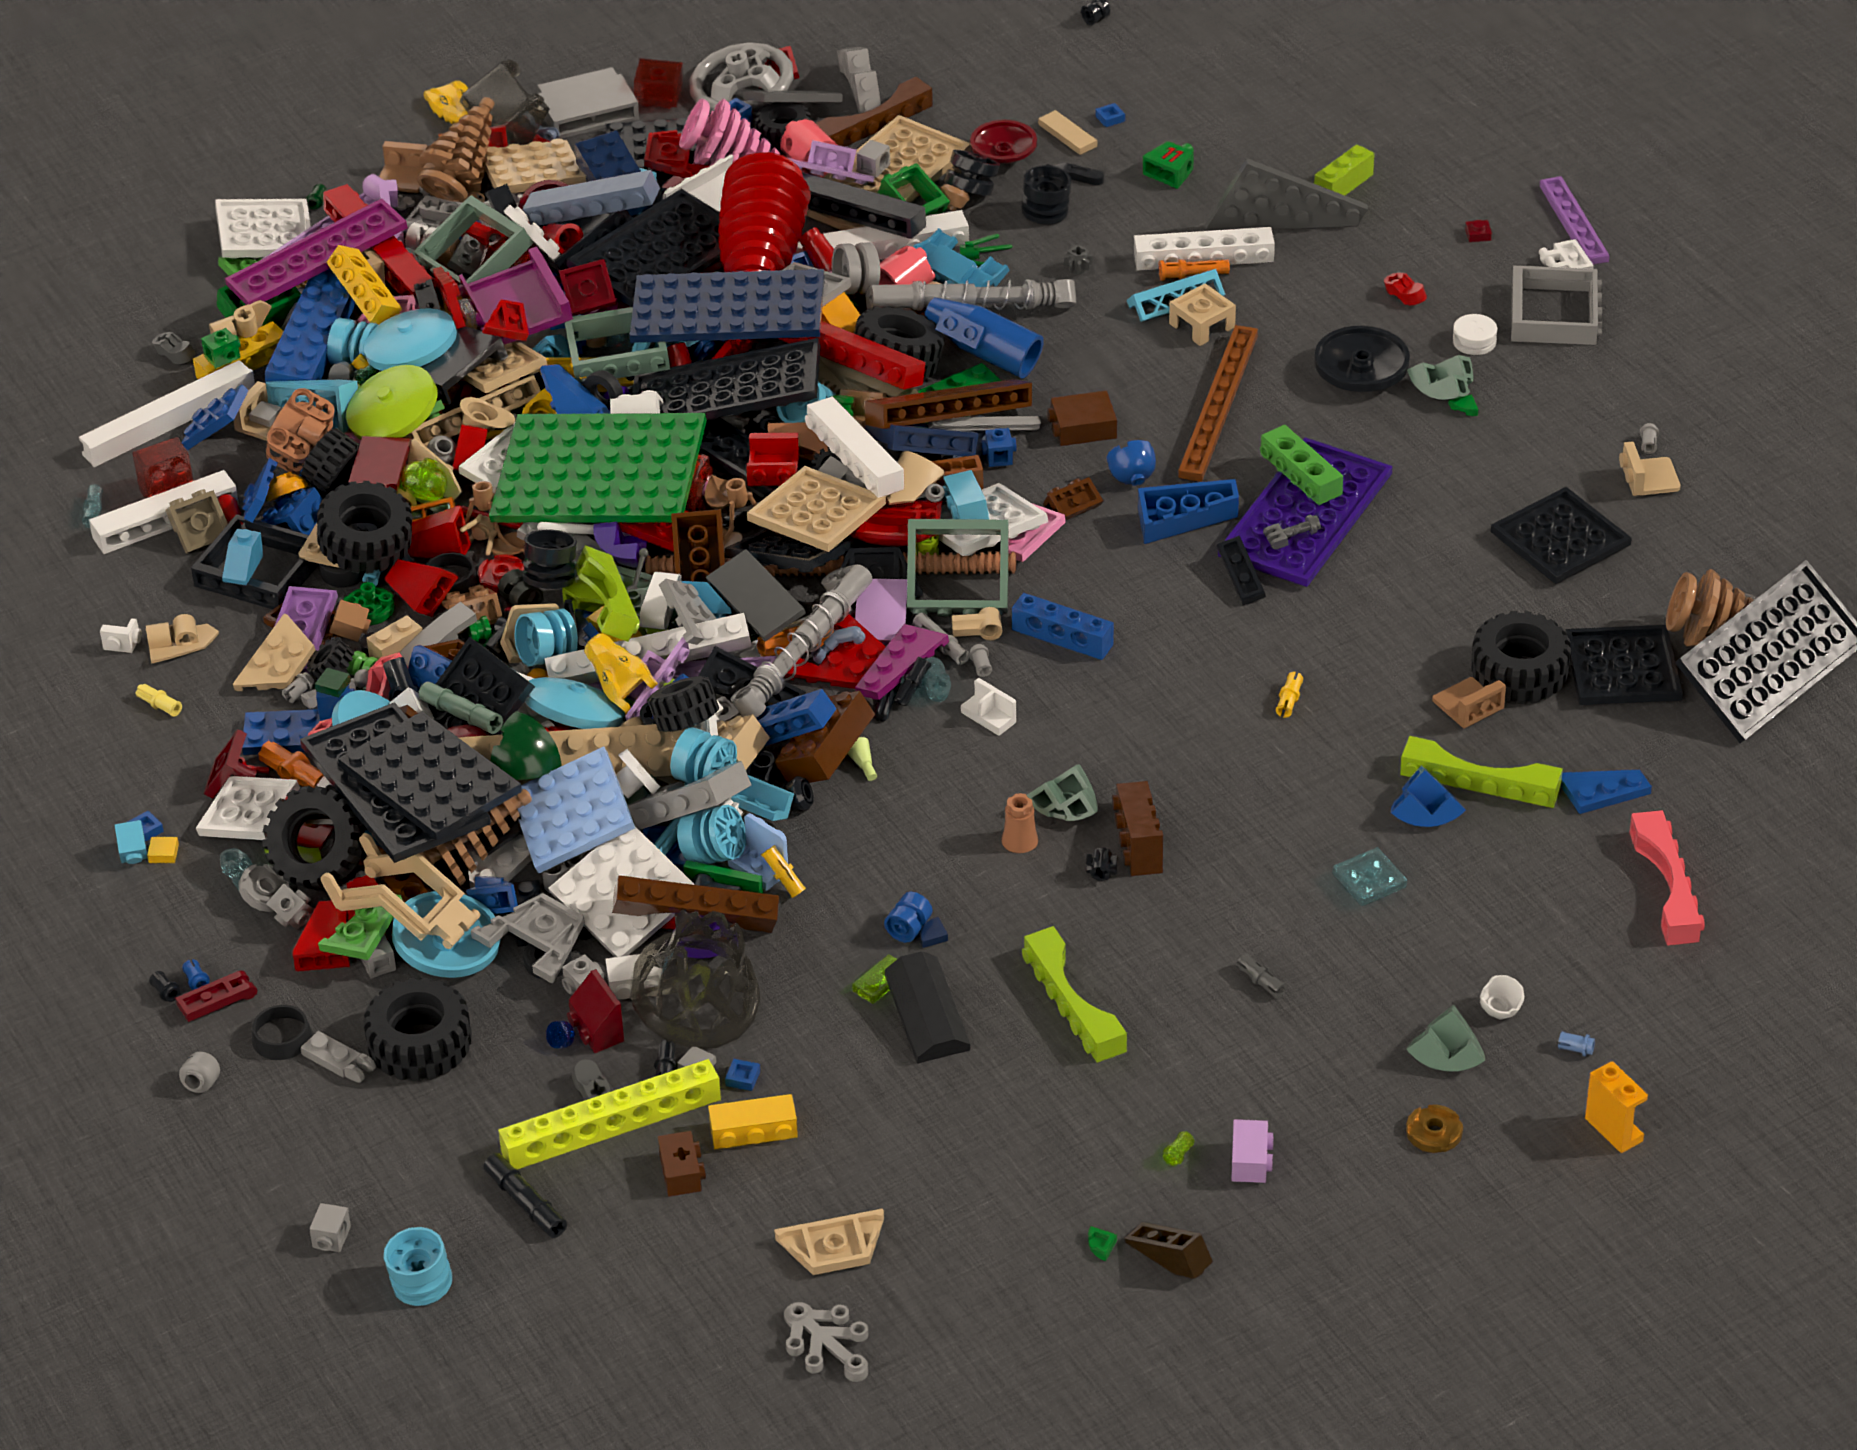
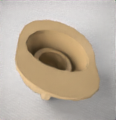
M467 397L460 402V409L464 413L463 425L488 429L489 432L494 431L496 428L511 427L515 423V417L512 413L479 398Z

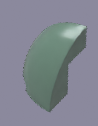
M1457 355L1436 365L1421 363L1407 369L1414 385L1422 393L1432 398L1452 400L1464 397L1470 393L1468 384L1473 382V369L1470 357Z
M1080 764L1027 794V797L1032 799L1033 807L1045 816L1065 821L1084 819L1093 815L1098 810L1094 790Z
M1454 1005L1434 1019L1424 1032L1411 1041L1406 1049L1424 1065L1442 1071L1467 1070L1485 1061L1484 1052L1477 1038Z

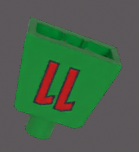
M1172 142L1163 143L1143 155V175L1178 189L1193 171V147L1189 143H1184L1182 146Z

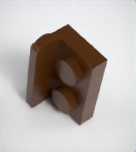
M1090 477L1083 480H1080V478L1075 479L1061 489L1060 487L1053 488L1047 493L1043 505L1045 508L1051 506L1053 511L1064 514L1065 520L1101 506L1103 499Z

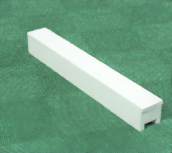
M238 360L79 437L84 448L82 455L93 467H96L193 420L192 416L198 409H205L215 398L219 400L230 388L235 389L243 384L248 390L251 389L255 384L253 370Z

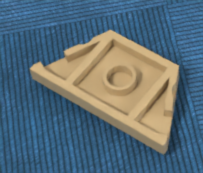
M283 614L234 681L233 687L235 691H243V687L257 686L258 690H268L270 688L284 689L297 679L296 676L302 672L310 657L314 655L313 653L316 651L314 645L287 614Z
M883 1209L775 1229V1239L813 1275L867 1265L871 1262L884 1221Z

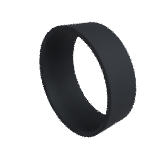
M454 552L443 553L433 557L426 564L438 568L455 565L471 570L466 578L455 582L448 593L460 591V594L469 592L470 587L478 584L474 563L464 554Z
M276 1005L263 1010L256 1016L252 1025L253 1048L259 1055L271 1060H286L301 1054L300 1047L313 1035L304 1012L291 1005ZM279 1018H292L305 1024L302 1032L287 1042L271 1043L257 1035L258 1030L264 1024Z

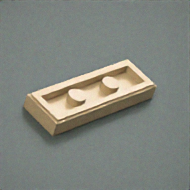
M1056 110L1038 118V125L1079 155L1097 147V140Z

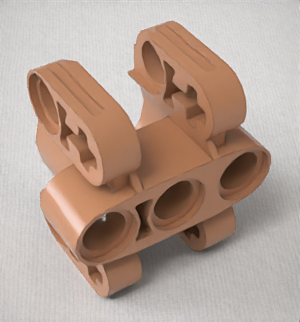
M299 388L295 390L267 433V459L271 458L278 462L277 466L299 475L303 466L299 465L295 468L294 462L304 465L306 458L317 442L328 431L333 429V404L308 389ZM299 395H305L308 397L309 403H296L295 399ZM324 408H327V409H328V412L325 413V412L322 411V410H323ZM270 449H272L273 451H275L276 453H278V454H280V455H282V456H280V457H274V456H272L271 453H270Z

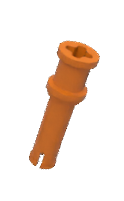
M1179 259L1178 262H1164L1160 260L1159 278L1160 281H1165L1166 278H1179L1181 280L1187 276L1198 275L1214 269L1217 270L1218 274H1229L1230 264L1228 259L1186 262L1183 259Z

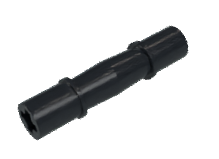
M500 1153L490 1155L485 1160L483 1169L497 1182L499 1188L507 1191L514 1201L529 1214V1218L536 1222L550 1238H557L563 1234L567 1228V1221L552 1207V1204L548 1200H544L534 1187L521 1177L520 1171L514 1168Z

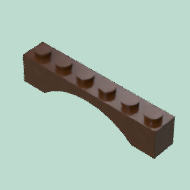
M914 77L899 84L891 98L872 110L852 116L827 117L815 124L838 146L846 147L879 132L898 115L909 118L932 107V88L918 77Z
M618 875L614 887L612 913L632 916L659 913L696 914L721 919L745 930L772 933L778 918L779 895Z

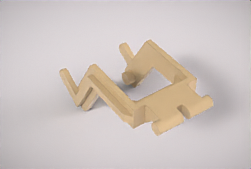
M367 833L362 834L359 838L368 856L364 860L367 876L374 878L414 872L442 897L424 918H421L384 884L341 890L330 873H325L321 877V882L336 909L346 911L382 906L420 941L427 935L440 936L444 940L442 943L446 949H451L464 935V932L468 931L481 916L478 910L472 909L470 911L459 901L465 893L420 853L394 863L387 854L382 855L373 838Z

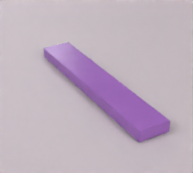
M1562 176L1540 180L1541 190L1571 240L1576 239L1593 265L1609 262L1608 252Z

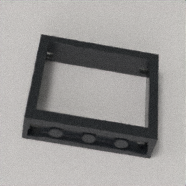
M236 514L191 567L194 587L274 609L284 602L289 586L301 587L319 563L305 561V559L300 558L278 586L250 578L247 585L223 582L224 570L218 567L226 559L228 544L237 529L261 532L262 545L299 555L301 548L309 535L254 520L252 523L244 519V516Z

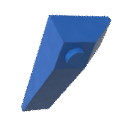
M544 365L540 368L546 391L552 396L551 408L556 410L557 414H611L599 399L560 365Z

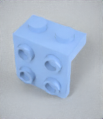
M749 813L744 817L746 834L744 852L738 859L728 860V866L733 870L761 875L763 889L767 891L780 880L775 879L773 876L775 874L761 854L775 845L788 863L787 839L782 831L776 830L765 823L763 819Z

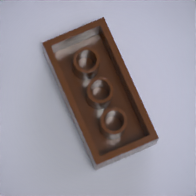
M721 509L672 513L675 574L681 575V582H707L706 576L726 563Z
M860 690L854 692L845 691L833 696L827 695L837 709L825 726L821 729L793 737L782 748L781 754L774 763L787 782L796 776L806 778L809 783L830 779L875 715Z

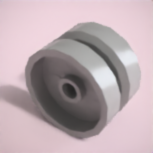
M871 242L858 243L855 246L851 243L838 244L833 251L832 273L851 278V287L844 291L846 295H853L856 292L866 294L870 285H879L880 261L878 252Z

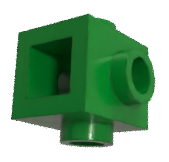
M227 328L217 330L201 338L204 357L215 368L240 358V340L237 335H233Z

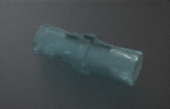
M90 485L88 487L87 499L83 502L84 515L82 524H85L88 528H91L89 519L97 517L102 511L101 499L103 488L100 489L99 485Z

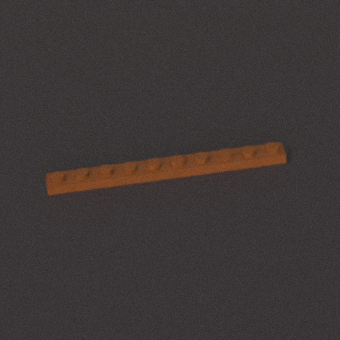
M1235 325L1178 470V478L1202 482L1258 337L1257 328Z

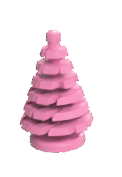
M703 98L692 109L683 128L679 143L680 148L688 150L697 142L694 163L704 165L708 161V165L711 166L719 159H724L731 154L734 156V162L748 154L769 152L771 145L765 138L760 141L761 133L755 128L750 130V122L745 118L740 120V113L735 108L730 110V104L725 99H721L716 104L714 111L711 112L708 118L710 105ZM775 147L770 151L771 153L780 154Z

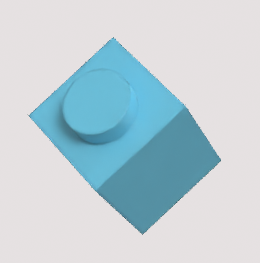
M141 820L114 824L121 863L136 864L141 862L142 859H148Z

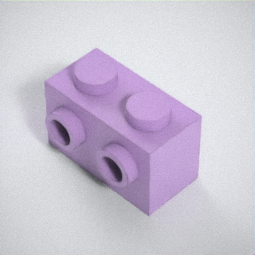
M1234 1120L1232 1181L1266 1183V1171H1272L1273 1154H1267V1150H1273V1133H1268V1121Z

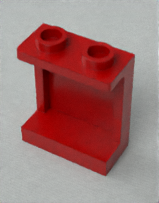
M750 433L749 463L746 466L748 486H781L798 472V433Z

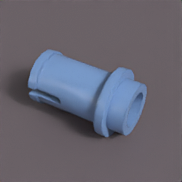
M1562 1031L1558 1049L1582 1053V1056L1586 1057L1587 1054L1592 1055L1595 1039L1590 1038L1589 1034L1585 1037Z

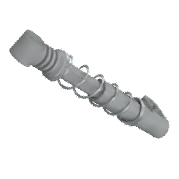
M1029 279L1024 281L1023 286H1011V280H1009L1008 287H990L989 280L987 281V287H975V284H969L968 280L966 284H947V281L944 284H926L925 281L923 283L921 281H914L912 284L870 285L866 291L867 310L874 307L883 308L884 306H890L891 308H912L914 311H921L923 308H927L930 301L935 297L972 305L983 303L982 307L985 303H993L998 310H1001L1006 303H1014L1020 310L1024 307L1026 309H1034L1036 306H1050L1051 304L1055 308H1070L1076 305L1075 281L1068 279L1052 282V284L1036 283L1034 280ZM995 303H1004V304H1003L1002 307H997ZM1016 303H1023L1024 306L1019 307Z
M861 565L844 567L829 573L822 580L821 584L826 589V592L821 596L819 605L815 604L812 606L813 611L806 619H800V626L796 631L787 634L788 641L790 642L785 649L776 647L774 651L777 658L772 663L762 662V665L754 673V679L731 697V702L742 717L753 714L757 718L766 709L765 703L772 695L782 691L786 680H790L795 676L796 667L802 666L807 662L809 652L819 649L822 638L831 635L834 625L846 618L851 610V605L872 582V575L867 568ZM777 649L783 650L779 655L776 652ZM807 652L805 661L801 664H795ZM794 666L792 676L784 679L783 677Z

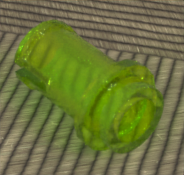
M1186 1131L1180 1132L1173 1143L1164 1148V1161L1171 1166L1181 1164L1184 1160V1155L1195 1143L1193 1136Z

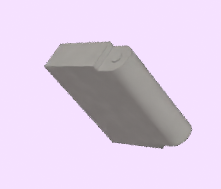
M613 67L536 86L540 113L548 127L558 129L560 135L558 139L606 128L605 124L639 120L638 101L622 74H616Z

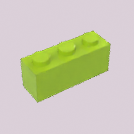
M1356 144L1315 174L1314 184L1342 195L1348 194L1373 175L1374 152Z

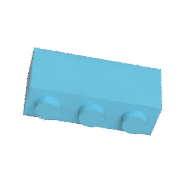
M972 470L943 477L945 484L942 486L945 491L943 499L944 501L946 500L948 510H951L953 519H989L986 498Z

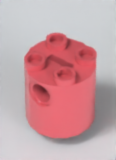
M805 119L797 122L791 121L787 124L786 131L781 139L780 151L787 158L808 162L812 140L837 144L817 124ZM804 167L801 172L822 178L828 174L827 172H824L823 176L810 173L811 169Z
M905 246L881 261L879 285L912 284L914 281H921L922 283L925 281L926 284L932 282L935 279V273L926 259V252L921 247L916 249L912 246Z

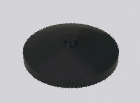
M1348 326L1328 333L1318 342L1314 356L1315 368L1325 381L1338 388L1354 392L1379 391L1397 384L1407 374L1410 360L1408 347L1403 340L1387 330L1372 326Z

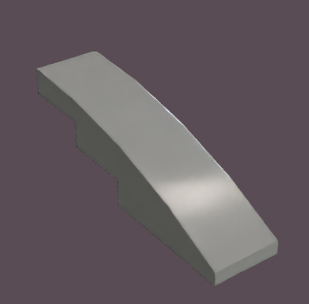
M459 602L440 615L401 650L400 654L404 657L407 666L415 646H427L458 639L457 633L477 621L476 613L462 602Z

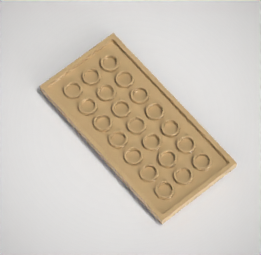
M898 115L866 142L874 140L890 146V165L877 178H874L873 182L868 181V185L855 183V178L846 177V180L832 178V173H828L823 178L877 193L881 185L880 181L887 174L892 175L904 166L909 167L917 163L929 178L935 182L948 169L953 167L950 162L953 150L970 152L971 145L968 142ZM864 143L861 147H859V148L856 150V153H857L866 143ZM855 155L852 172L860 173L857 172V157ZM910 183L896 189L910 203L920 195ZM808 210L806 215L840 230L866 227L812 210Z

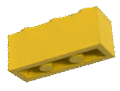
M792 1094L708 1106L714 1149L798 1138L797 1118Z

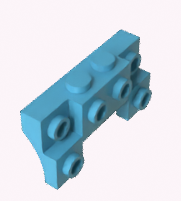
M940 228L927 240L913 246L916 249L921 247L926 252V259L935 273V279L933 280L935 282L940 281L944 284L947 281V284H966L968 280V283L975 284V287H987V281L989 280L990 286L997 287L1010 271L1007 265L1004 264L1003 266L994 261L991 256L980 267H977L974 261L952 250L958 243L956 237H950L943 233Z

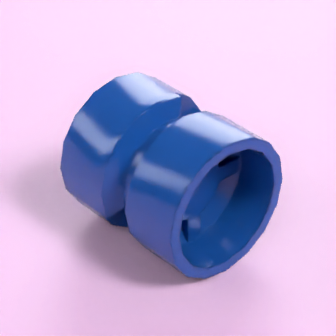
M906 892L885 918V929L896 940L905 943L911 942L932 915L933 910L930 902L919 893Z

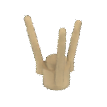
M479 514L476 519L461 527L460 532L472 528V534L469 536L470 542L474 539L481 541L488 538L485 554L489 556L497 531L494 530V524L490 522L489 517Z

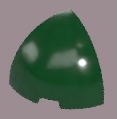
M518 711L506 720L501 728L503 739L500 741V745H494L490 758L492 763L515 780L540 778L562 766L560 754L553 738L538 721Z

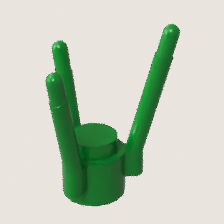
M994 234L974 241H965V244L960 245V254L974 261L977 267H980L984 262L975 261V259H979V253L1011 249L1012 245L978 247V244L999 238V234Z

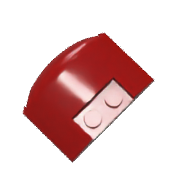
M916 500L911 503L889 505L886 501V504L854 530L850 536L874 545L906 546L908 545V519H941L942 501ZM916 534V543L925 541L935 535Z

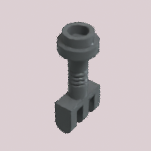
M1316 515L1305 516V522L1284 529L1277 523L1264 528L1263 533L1271 547L1279 549L1289 545V537L1309 531L1311 535L1316 534L1317 530L1321 529V525Z

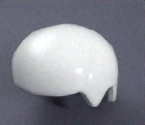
M1507 975L1493 976L1481 991V1007L1490 1016L1500 1020L1513 1017L1519 1011L1524 1001L1523 987L1516 979Z

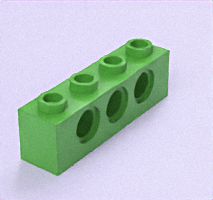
M1286 425L1261 435L1260 452L1263 458L1271 462L1279 472H1282L1294 485L1298 486L1307 497L1321 505L1342 495L1343 475Z

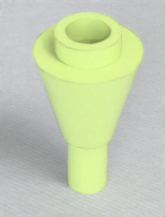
M859 737L847 754L863 769L867 780L872 781L877 778V774L872 766L869 740L865 737Z

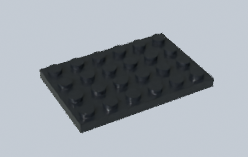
M423 711L338 758L340 768L436 841L522 792L521 783Z

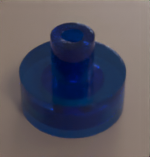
M554 1021L547 1027V1042L555 1049L567 1048L574 1040V1029L567 1021Z

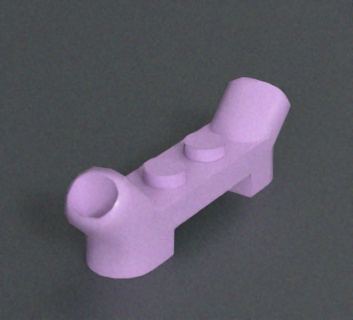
M371 174L364 179V194L376 201L382 198L391 207H398L396 179L383 180L375 174ZM401 231L394 236L404 245V234Z

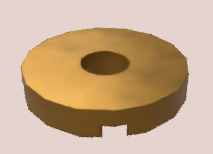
M1433 1104L1428 1105V1108L1421 1109L1419 1107L1409 1115L1406 1123V1133L1409 1141L1420 1150L1441 1153L1455 1148L1461 1141L1463 1124L1455 1111L1446 1106ZM1430 1126H1438V1127H1440L1441 1129H1440V1130H1437V1131H1433V1130H1430L1428 1127H1430Z

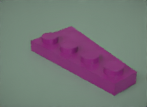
M903 624L855 686L856 691L860 690L864 697L880 700L901 682L900 678L910 672L917 657L928 660L935 654L934 650L936 648L947 645L949 643L948 634Z

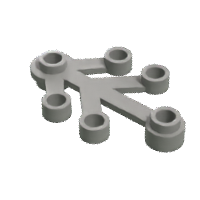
M797 1302L785 1309L784 1319L791 1328V1336L786 1341L788 1354L792 1356L801 1355L804 1351L803 1330L805 1329L811 1334L810 1352L805 1358V1367L808 1372L818 1373L823 1369V1358L821 1356L823 1345L844 1364V1373L848 1380L859 1382L867 1377L868 1363L866 1359L858 1354L852 1355L835 1339H852L856 1342L865 1341L868 1338V1326L864 1322H855L851 1327H827L816 1323L833 1322L837 1325L847 1323L849 1320V1310L846 1306L836 1305L832 1310H813L808 1304Z

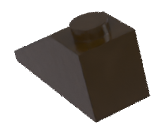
M1142 1222L1124 1238L1126 1244L1174 1275L1195 1279L1201 1276L1204 1270L1213 1263L1201 1233Z

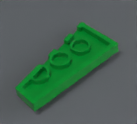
M980 363L920 389L918 393L998 382L1001 380L983 363Z

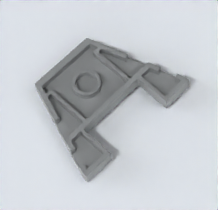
M665 579L659 584V587L669 608H675L679 615L675 620L679 627L684 626L686 630L683 637L687 643L698 645L705 638L695 624L717 618L700 599L698 591L693 585Z
M542 893L514 907V912L504 917L498 915L490 919V924L482 928L478 925L471 930V937L489 948L507 932H511L546 953L532 966L533 973L553 983L577 940L585 920L583 915Z

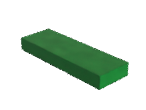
M686 860L683 866L684 874L691 881L697 874H706L712 877L716 883L742 887V891L763 893L761 875Z

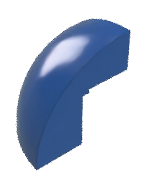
M1422 765L1403 786V793L1393 802L1391 807V813L1395 817L1408 824L1421 827L1443 825L1456 819L1466 811L1460 802Z

